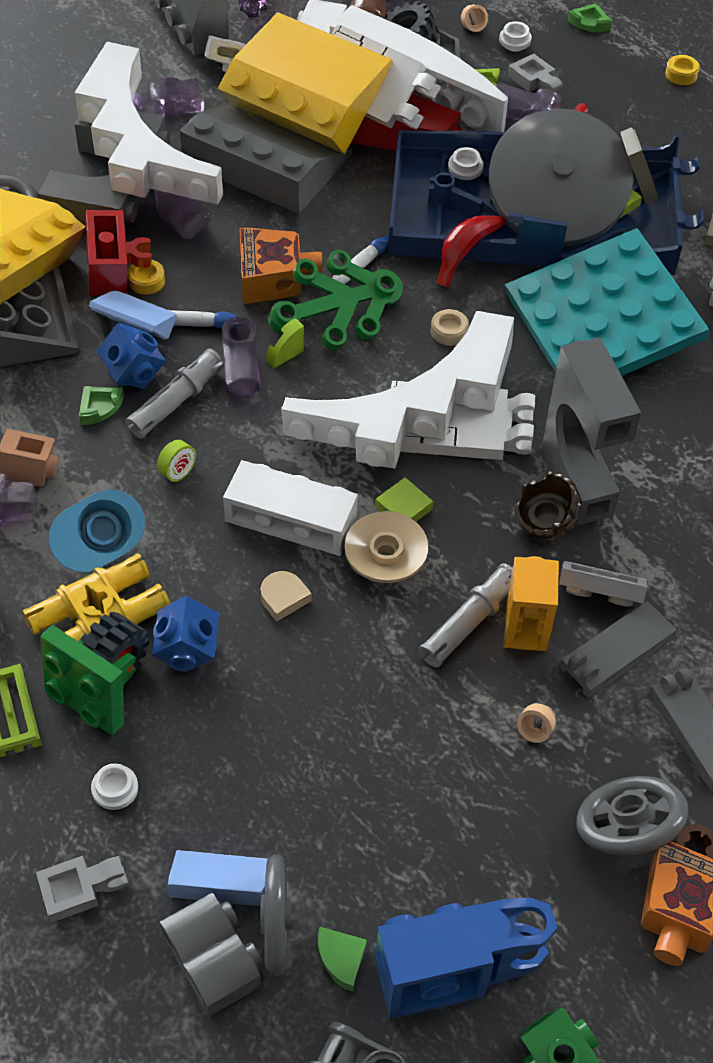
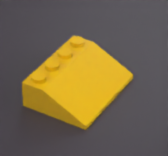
M277 12L233 58L218 89L232 105L345 154L393 61L381 54Z
M0 189V304L71 258L86 228L71 212L53 202Z

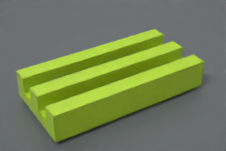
M21 664L0 669V694L11 735L9 738L2 739L0 731V757L6 756L5 751L14 749L15 753L24 751L23 746L32 744L33 748L42 746ZM15 677L28 732L20 734L7 683V679Z

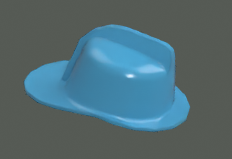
M106 489L94 493L67 508L54 519L49 530V546L53 556L62 566L74 572H91L97 567L101 568L129 552L140 542L145 531V516L141 505L131 495L123 491Z

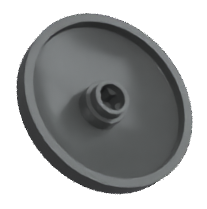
M550 109L524 117L512 125L500 138L490 162L488 176L489 191L498 214L504 217L506 224L516 233L518 223H508L509 213L567 222L564 247L577 246L600 237L621 217L633 186V168L624 143L604 122L580 111Z

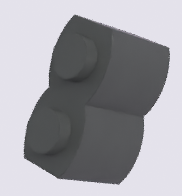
M210 893L160 921L162 935L208 1017L261 987L259 971L265 968L263 961L255 946L251 942L244 945L235 933V930L240 927V923L227 901L220 904L214 894Z

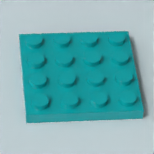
M638 228L505 284L508 298L555 373L561 346L575 341H585L601 337L621 376L709 338V328Z

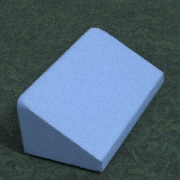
M119 291L108 292L90 301L89 304L91 310L106 318L144 330L148 334L163 340L169 338L177 318V314Z
M177 850L168 879L169 897L199 900L213 893L218 902L221 903L227 901L232 904L261 906V895H265V873L268 859Z

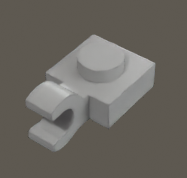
M532 54L509 65L508 77L528 92L537 89L546 105L552 106L561 101V97L554 91L563 87V83L555 77V69L537 55Z
M83 856L36 872L47 914L51 922L99 906L95 892L116 891L129 885L119 856L106 859L87 868Z

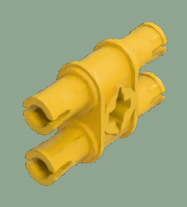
M137 553L106 570L103 567H97L93 569L92 574L67 586L64 584L58 586V589L55 590L56 595L22 610V614L34 635L67 618L70 620L74 619L76 626L64 633L79 641L84 633L88 634L91 632L90 626L94 622L100 623V617L105 614L109 616L110 612H118L138 625L158 614V610L169 605L170 601L166 592L162 591L160 584H156L154 587L128 600L119 598L118 592L150 577L145 561Z

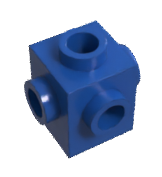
M121 323L116 324L96 351L108 368L109 377L121 386L130 385L145 389L166 362L157 348V341L144 330Z
M187 595L158 610L157 621L153 629L154 643L152 656L169 664L171 668L185 673L214 659L217 649L216 639L219 613Z

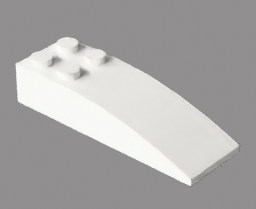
M353 5L330 25V34L333 33L337 24H340L422 62L426 68L424 73L434 76L437 79L435 84L441 86V89L434 100L415 90L412 94L461 112L460 128L463 131L504 132L508 97L487 78L441 46L407 28Z

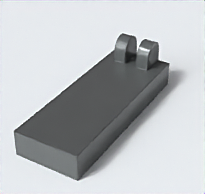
M646 601L561 659L559 669L564 674L569 672L583 687L582 693L589 699L673 640L677 629Z
M682 668L676 671L675 676L668 674L661 677L659 683L651 686L649 696L712 793L713 705L690 670Z

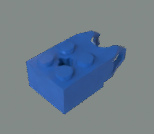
M534 898L501 899L467 907L454 903L436 909L432 915L414 918L413 915L409 914L399 915L387 920L385 925L378 926L375 966L389 1020L484 998L489 985L506 982L536 970L548 957L549 952L546 943L556 933L558 928L550 904ZM525 911L537 912L543 917L546 928L542 932L541 929L516 923L517 917ZM535 950L538 952L530 960L518 959L519 956Z

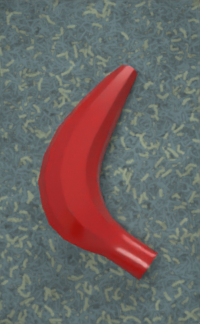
M475 216L453 228L446 237L442 248V265L437 279L439 285L445 287L451 285L454 272L461 260L480 239L505 225L506 220L504 217Z

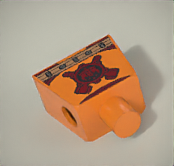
M240 228L243 304L298 296L301 293V284L294 279L293 270L301 259L312 260L317 265L318 272H323L322 252H300L299 235L296 232ZM305 268L300 269L301 273L304 275L311 274L309 270Z
M671 841L656 849L653 856L641 926L644 929L660 935L653 953L657 959L666 964L680 966L687 948L699 953H706L713 941V859Z

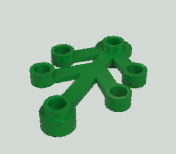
M339 249L334 250L326 261V267L333 275L339 276L343 274L362 284L361 286L351 288L318 272L317 265L312 260H299L293 270L294 279L299 284H309L330 295L296 305L289 301L276 303L268 316L270 328L275 333L283 335L284 333L281 331V328L295 318L300 322L302 319L338 309L332 325L327 327L322 336L323 345L329 350L336 351L341 349L347 340L346 328L357 303L371 300L366 315L362 316L356 324L355 332L362 340L369 341L374 339L380 330L379 318L384 307L397 302L402 295L403 285L400 278L394 272L386 269H379L372 273L352 263L347 252ZM333 259H339L344 266L336 265ZM305 268L309 270L311 275L306 276L302 274L300 269ZM381 283L388 285L390 289L383 288ZM280 311L289 313L292 318L283 317ZM362 324H369L373 331H366ZM329 334H336L340 341L335 342L331 340Z

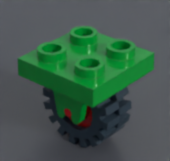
M110 612L109 616L105 614L100 617V623L94 622L90 626L91 632L88 634L84 633L79 641H76L52 625L40 636L44 689L47 695L58 704L65 703L78 712L81 718L91 727H100L113 736L124 725V684L132 680L133 674L142 665L139 661L147 653V650L144 648L149 645L148 632L118 612Z

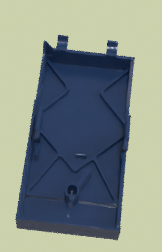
M398 131L388 255L442 259L444 241L455 226L475 216H500L490 196L488 176L492 154L505 132ZM675 134L674 139L663 147L642 148L658 194V200L648 204L645 203L633 171L632 189L642 196L640 206L619 218L607 232L592 241L577 246L564 247L567 222L509 213L508 223H518L517 233L505 223V225L480 239L462 260L549 266L638 228L670 275H675L683 247L682 229H697L704 223L703 209L695 215H686L682 211L680 175L696 173L700 168V156L689 162L677 157L680 134ZM469 147L479 152L483 161V171L480 176L471 180H461L449 172V159L457 149Z

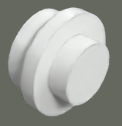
M516 21L507 23L499 36L501 45L513 52L529 47L532 39L529 27L522 22Z
M463 147L457 149L450 157L448 169L458 179L471 180L477 178L482 173L483 161L478 151L473 148Z
M109 764L102 767L92 780L91 791L93 798L98 805L109 810L122 809L133 802L138 793L136 775L131 769L121 764Z

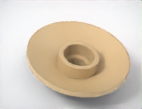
M382 511L368 514L357 520L347 532L344 548L347 561L358 574L375 582L394 583L412 577L423 567L428 555V540L423 529L413 519L400 513ZM381 553H389L391 555L385 556L381 555Z

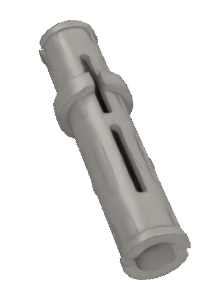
M208 348L191 365L186 368L181 367L175 372V378L125 419V424L129 425L127 428L130 432L142 439L153 427L180 406L183 401L191 395L196 396L200 393L206 381L224 368L220 355L213 349Z
M502 563L481 586H474L468 592V599L418 648L421 657L425 656L428 652L430 653L425 659L429 665L438 668L486 616H493L499 610V603L508 595L511 580L509 576L512 574L513 567Z

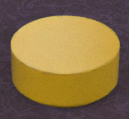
M676 55L668 60L665 75L669 81L675 84L689 85L697 80L700 65L691 56Z
M152 260L151 267L139 268L133 264L128 268V283L134 292L149 295L163 288L165 274L164 268L159 262Z

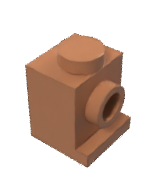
M6 429L0 443V485L6 479L22 485L43 487L47 478L55 479L60 456L53 455L55 438Z

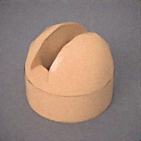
M468 5L462 10L460 21L465 29L479 32L487 25L488 13L482 6ZM469 13L475 25L471 24Z
M539 703L527 706L517 719V728L520 734L526 740L534 743L547 740L556 724L555 714L552 709ZM538 716L543 719L541 729L534 727Z

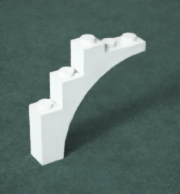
M106 42L76 89L75 99L79 120L93 123L91 131L95 155L110 158L108 167L111 189L143 198L147 196L150 189H155L219 204L223 196L221 167L196 160L172 148L157 137L140 118L133 104L135 91L142 78L139 48Z
M476 311L467 333L450 354L427 372L405 384L386 391L339 400H307L286 397L281 409L284 435L301 440L308 439L329 443L338 447L356 448L357 462L395 469L406 433L445 440L455 404L473 409L494 411L512 346L514 317Z

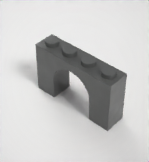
M138 112L148 128L157 137L170 145V133L165 128V117ZM79 118L74 123L78 151L95 154L91 131L93 123L80 121ZM53 170L49 171L38 192L39 199L60 205L63 209L71 212L85 226L86 210H123L125 232L130 222H135L138 214V204L141 198H143L112 190L110 175L86 177Z
M601 337L585 341H575L561 346L541 447V454L550 472L563 474L565 478L572 479L577 487L581 506L575 523L576 526L614 516L620 490L599 449L633 441L641 417V411Z

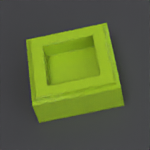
M404 477L376 498L375 508L380 512L400 513L417 522L433 509V501Z

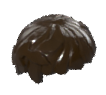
M547 472L545 477L542 476L539 480H533L531 483L527 482L522 486L521 496L517 498L514 513L516 521L523 531L536 537L553 539L565 535L574 527L579 516L581 506L579 492L572 479L565 478L563 474Z

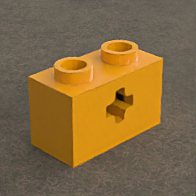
M536 556L514 558L506 601L504 648L547 651L558 606L559 561L545 560Z

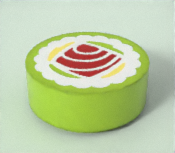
M182 440L170 442L163 448L158 457V472L172 482L182 480L194 466L196 460L195 449Z

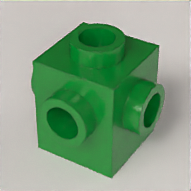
M561 1005L556 1006L518 1033L531 1053L523 1059L525 1063L600 1062L592 1051L600 1044L582 1018L573 1023ZM561 1044L568 1045V1055L561 1060L554 1059L555 1048Z

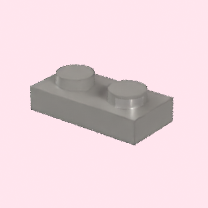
M563 562L559 585L567 586L566 591L568 593L583 597H591L592 592L608 595L609 602L622 606H633V602L644 603L647 579L573 562Z

